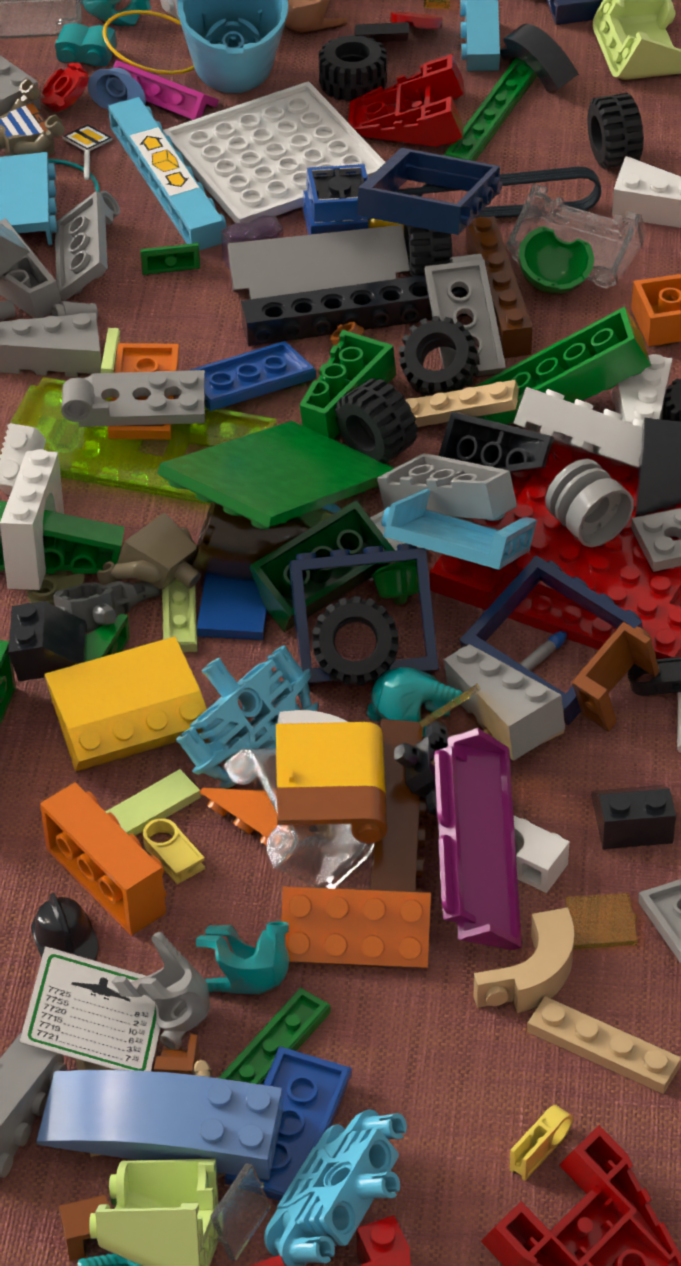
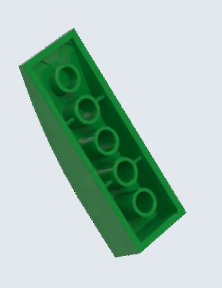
M625 306L474 386L478 387L495 382L516 380L519 387L516 410L477 416V418L505 425L514 423L526 387L545 394L548 389L565 395V401L575 403L576 399L582 401L604 390H610L619 382L631 376L639 375L646 368L652 366L642 334Z

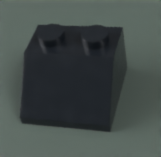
M46 601L12 606L8 652L18 682L45 678V673L86 662L87 623L85 620Z
M655 785L591 791L602 849L673 843L676 813L670 788Z

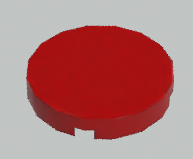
M391 12L390 22H408L409 26L416 28L440 29L442 28L443 18L418 13Z
M79 63L67 64L69 68L65 70L60 68L55 71L44 85L42 91L44 98H41V100L52 112H59L71 106L87 87L89 74Z

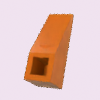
M202 788L200 793L210 799L207 804L208 807L223 817L228 812L236 816L233 824L250 835L255 829L263 835L259 841L275 852H278L280 847L292 854L311 826L277 825V792L218 788Z

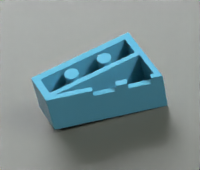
M460 0V17H465V22H461V38H465L466 43L461 44V60H466L467 71H499L498 0Z

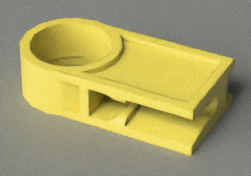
M161 818L146 824L143 829L146 851L151 856L154 855L160 860L165 872L177 885L205 869V866L202 864L205 857L174 822ZM157 833H168L173 836V838L164 843L150 840V837Z
M557 1105L548 1108L510 1150V1171L512 1173L516 1171L522 1176V1180L526 1181L566 1137L572 1126L573 1116Z

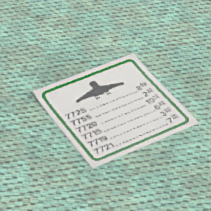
M45 946L19 1042L114 1070L151 1071L160 1027L156 1022L155 1002L146 995L142 997L121 996L118 989L112 983L116 976H125L132 982L145 977V975Z

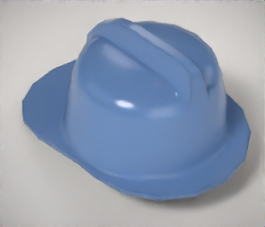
M122 68L99 69L89 77L87 85L89 94L100 107L108 109V105L140 97L144 105L146 104L145 93L141 85L129 72Z

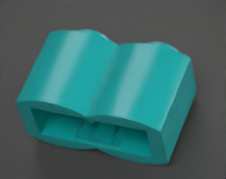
M78 23L64 25L55 43L57 60L63 63L84 62L91 66L108 65L113 52L104 41V26L97 25L89 28ZM108 27L107 38L113 48L116 49L115 30Z

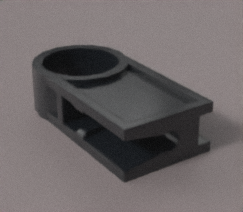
M681 657L656 659L660 672L656 677L646 682H638L636 679L650 673L636 664H633L628 670L631 689L637 695L649 696L681 692Z

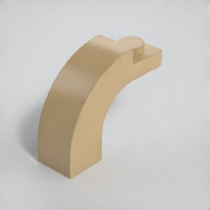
M568 907L532 914L531 938L535 952L528 960L516 966L474 973L473 996L477 1008L499 1006L513 1001L517 1013L538 1007L545 996L551 999L559 992L569 977L573 961L574 925Z

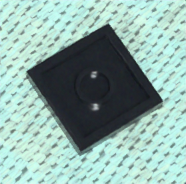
M409 23L356 24L354 35L373 38L376 42L407 41Z

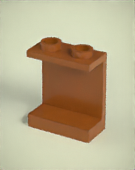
M623 622L571 682L582 715L608 732L617 723L609 692L632 665L636 664L655 677L660 672L651 642L652 638L644 629L638 626L633 628Z

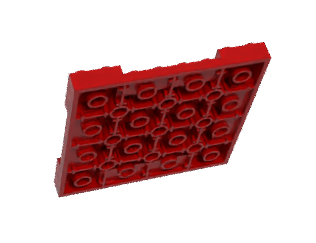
M553 440L545 468L510 473L517 503L516 508L505 513V517L499 520L490 521L473 518L471 521L501 530L524 516L537 519L530 551L499 570L442 554L430 570V591L487 610L535 556H538L546 562L549 560L556 563L562 572L568 576L580 578L587 584L589 589L597 594H606L621 609L625 611L631 610L636 613L642 620L643 629L652 638L651 642L656 659L681 657V566L653 572L631 529L632 518H635V497L638 487L639 468ZM590 459L597 462L634 499V509L626 526L617 536L601 546L588 547L583 545L546 508L545 497L550 484L566 466L577 460ZM679 504V505H677L675 508H672V509H669V510L679 509V508H681V504ZM662 508V509H659V510H656V511H652V512L646 513V515L655 514V513H660V512H665V511H664V509ZM670 536L673 541L680 540L678 537ZM542 581L535 586L508 616L509 619L552 634L565 631L567 632L566 639L600 650L617 630Z

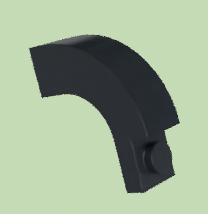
M523 24L503 38L505 46L500 49V55L503 60L518 57L525 61L537 74L547 92L558 90L579 75L562 48L547 33L534 25Z

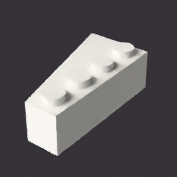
M657 354L648 355L652 366L646 368L639 375L631 376L619 382L612 388V401L615 404V412L623 415L621 420L631 424L634 419L644 421V418L663 420L664 397L666 389L670 385L672 358H666Z
M526 387L514 424L529 431L553 436L554 440L639 468L643 421L634 419L631 424L621 420L623 415L605 409L603 413L592 410L594 405L578 399L575 400V403L565 401V395L547 389L545 394Z

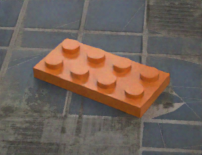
M118 343L114 373L178 371L179 344ZM175 395L169 396L167 398L173 400L175 399ZM140 396L136 398V400L148 399V397L146 396ZM111 397V401H115L118 399L115 397ZM172 424L108 426V439L171 440Z
M283 886L281 921L289 923V932L285 933V945L289 952V961L428 968L431 893Z

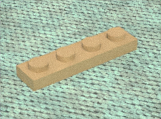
M516 380L478 387H467L462 390L446 393L441 392L419 398H408L405 401L411 407L410 409L415 416L417 427L448 422L451 411L477 417L516 410L519 387Z
M546 996L527 1023V1032L662 1094L665 1093L681 1065V1057Z

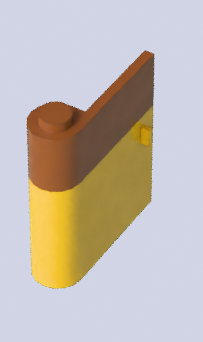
M371 722L276 724L277 825L351 824L352 836L356 840L371 844L383 839L388 832L382 729Z

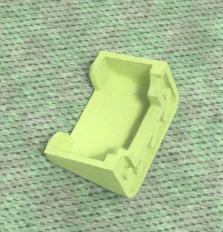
M671 0L602 1L593 19V30L613 77L621 80L681 74V49L673 46L666 30L667 26L675 18V9Z
M216 1158L121 1161L117 1174H111L109 1180L110 1198L117 1199V1205L115 1209H110L109 1204H100L95 1213H91L89 1222L91 1239L97 1238L99 1247L141 1266H210L219 1241L220 1229Z

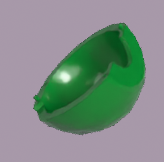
M545 226L538 227L529 232L520 243L519 266L526 281L534 288L553 295L565 294L580 287L593 270L594 254L591 245L578 238L573 242L562 241L555 235V230Z

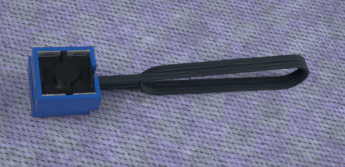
M365 164L307 168V190L303 191V212L308 235L368 229V220L372 218L357 215L358 188L368 179ZM579 166L499 174L500 183H503L502 186L579 178L589 179L595 183V186L589 196L582 200L485 207L480 215H477L474 219L495 216V218L570 214L587 211L600 200L602 188L599 177L593 170ZM425 184L417 188L398 189L396 192L421 197L423 194L459 190Z

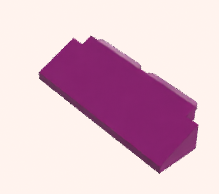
M477 728L447 738L448 747L437 750L434 754L443 920L457 922L458 940L516 950L522 948L509 747Z

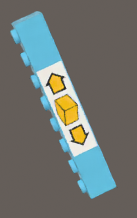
M140 97L108 105L110 127L186 244L199 243V250L223 244L224 231L227 230L223 214H218L212 198H207L203 185L195 180L191 167H186L180 151H176L173 148L170 136H165L161 123L154 120L150 107L145 106Z

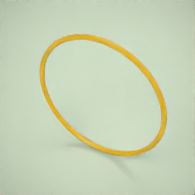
M131 10L113 15L104 24L103 38L106 45L118 58L129 65L144 71L164 75L184 74L195 70L194 66L183 70L166 71L139 65L117 52L107 38L109 24L113 20L125 15H153L170 20L181 26L179 20L158 12Z

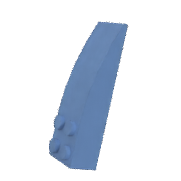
M135 1070L54 1071L36 1142L37 1145L133 1160L216 1158L218 1173L269 1180L283 1114L282 1088L169 1072Z

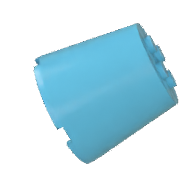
M288 0L177 1L178 16L194 69L206 85L224 93H242L258 87L267 79L272 70L287 19Z

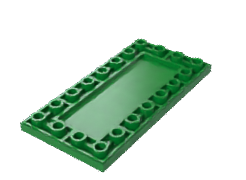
M290 421L162 462L157 474L169 480L168 484L177 489H188L196 493L197 499L208 503L215 502L223 506L224 512L234 516L242 515L250 519L253 526L267 530L276 524L286 523L289 519L302 517L310 511H317L323 506L333 505L339 500L349 499L352 495L364 493L373 487H379L377 478L395 468L378 462L301 424Z

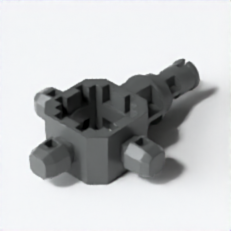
M115 581L105 585L83 583L57 591L53 597L56 607L86 621L88 633L101 626L114 623L117 615L129 612L132 607L136 606L137 602L159 597L161 589L145 581H138L132 584L130 582Z

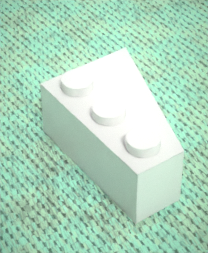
M625 156L613 191L612 217L681 228V177Z

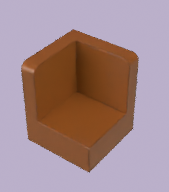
M190 1034L188 1050H162L161 1057L156 1056L154 1072L193 1075L194 1064L200 1058L198 1035Z
M106 1195L59 1205L61 1225L69 1261L85 1257L83 1240L91 1238L89 1229L90 1215L95 1213L100 1204H108Z

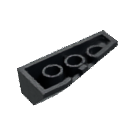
M451 411L438 456L509 470L510 473L543 469L546 467L554 437Z

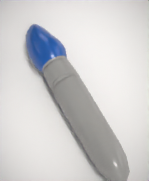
M559 631L551 635L545 643L520 664L532 671L554 650L563 645L567 638V632Z

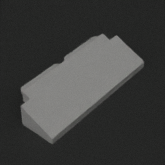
M402 225L227 244L232 290L237 291L248 288L250 299L396 279L395 272L404 273L410 271Z

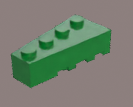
M342 330L339 335V343L333 345L329 352L330 358L327 364H323L319 370V378L317 381L312 382L299 405L302 425L334 439L340 433L335 414L337 402L367 380L381 379L388 384L397 375L393 345Z
M1 500L0 521L7 505L6 501ZM44 510L43 546L46 565L45 574H55V571H72L73 574H97L99 570L104 571L103 565L106 562L110 561L116 565L121 551L125 527ZM0 529V571H5Z

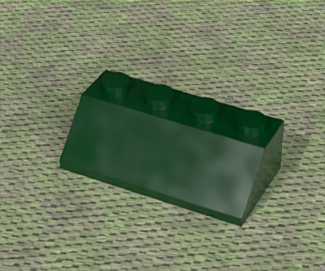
M357 500L250 565V570L263 604L283 632L295 626L289 563L292 560H296L297 554L316 553L317 558L330 557V551L350 549V555L364 554L363 548L383 546L384 552L395 551ZM390 563L302 571L307 618L372 578L369 575H372L379 568L390 565Z

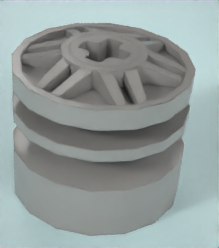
M590 459L577 460L566 466L556 475L545 497L546 508L550 514L558 519L563 526H566L570 533L583 545L588 547L601 546L617 536L630 520L634 509V499L631 494L616 480H613L597 462Z

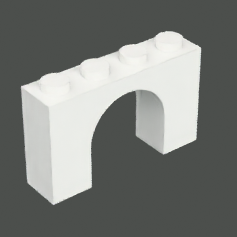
M42 449L26 451L0 521L7 589L40 590L46 573L43 546L44 510L64 514L58 452H48Z

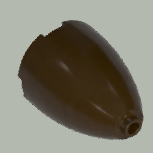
M213 502L210 505L196 546L197 552L192 566L198 571L220 577L255 581L250 565L311 527L300 517H295L287 520L286 523L271 526L270 529H260L253 526L250 519L242 515H230L224 512L223 506Z

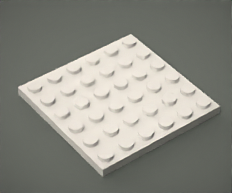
M309 81L163 130L165 136H170L173 148L176 151H180L186 167H191L194 176L239 228L250 226L303 207V191L307 190L306 179L307 168L365 164L367 177L369 178L385 163Z

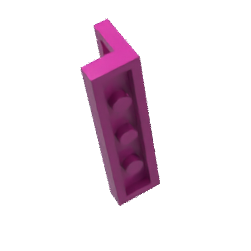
M115 61L113 68H122L129 72L141 85L147 102L193 120L202 117L206 104L214 107L218 105L219 99L124 62Z

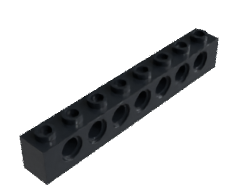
M426 275L241 301L242 326L248 346L332 335L339 325L349 322H355L358 326L367 330L416 323L425 318L427 321L433 320ZM455 287L451 290L452 294L458 298H463L468 294L462 287ZM460 314L457 317L466 316L468 314Z

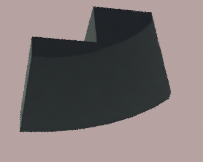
M644 418L641 454L639 457L638 487L635 497V517L645 516L646 513L662 508L666 511L681 504V422Z

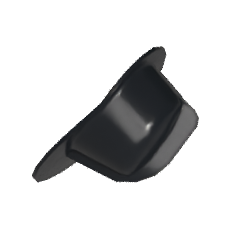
M51 893L49 900L39 907L31 925L32 935L41 958L46 946L95 960L99 948L97 937L88 915L75 900L66 897L57 898L55 893Z

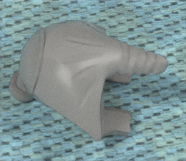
M157 932L151 939L164 962V968L132 982L125 976H116L112 983L118 989L121 996L142 997L146 995L151 998L156 1006V1022L159 1027L164 1029L159 1038L161 1043L170 1050H179L183 1044L181 1039L186 1032L197 1027L209 1012V989L203 976L181 955L180 951H177L176 947L169 942L162 932Z

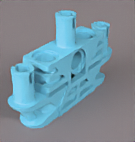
M285 645L272 652L267 657L269 661L256 665L238 682L232 677L220 658L213 660L207 667L202 669L203 674L210 680L221 697L190 724L191 728L181 734L183 737L179 736L176 739L177 743L181 745L196 765L192 770L193 773L197 775L204 773L214 779L221 780L220 786L223 789L232 787L276 749L275 735L279 712L294 710L316 711L319 708L318 702L311 704L308 681L311 678L310 669L303 671ZM296 696L300 698L301 709L295 702ZM238 699L242 703L243 710L238 705ZM254 717L251 721L248 722V718ZM200 728L202 731L198 734L196 729ZM208 738L209 741L205 743L203 740ZM224 760L229 766V770H223L218 764Z
M368 1109L357 1114L346 1129L342 1125L336 1124L329 1127L323 1133L277 1205V1210L266 1227L264 1234L265 1246L273 1256L280 1255L286 1266L328 1263L331 1261L330 1257L334 1256V1246H346L349 1243L374 1198L390 1199L397 1196L395 1192L400 1191V1180L397 1174L391 1172V1169L396 1163L399 1153L389 1140H397L404 1137L402 1133L407 1131L404 1116L399 1113L379 1116L375 1110Z

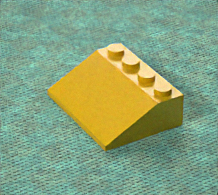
M176 637L44 674L75 772L175 743L179 736L183 737L181 735L183 732L191 728L190 724L207 710L200 688ZM200 728L196 729L198 734L202 731Z

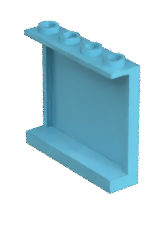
M47 152L0 157V221L6 218L17 233L46 231L48 245H52V233L57 232L55 216L57 215L55 200L56 171L55 164L49 163Z
M430 489L421 490L392 503L390 507L385 509L382 518V526L385 527L383 537L498 570L530 551L537 519L524 516L498 530L426 509Z

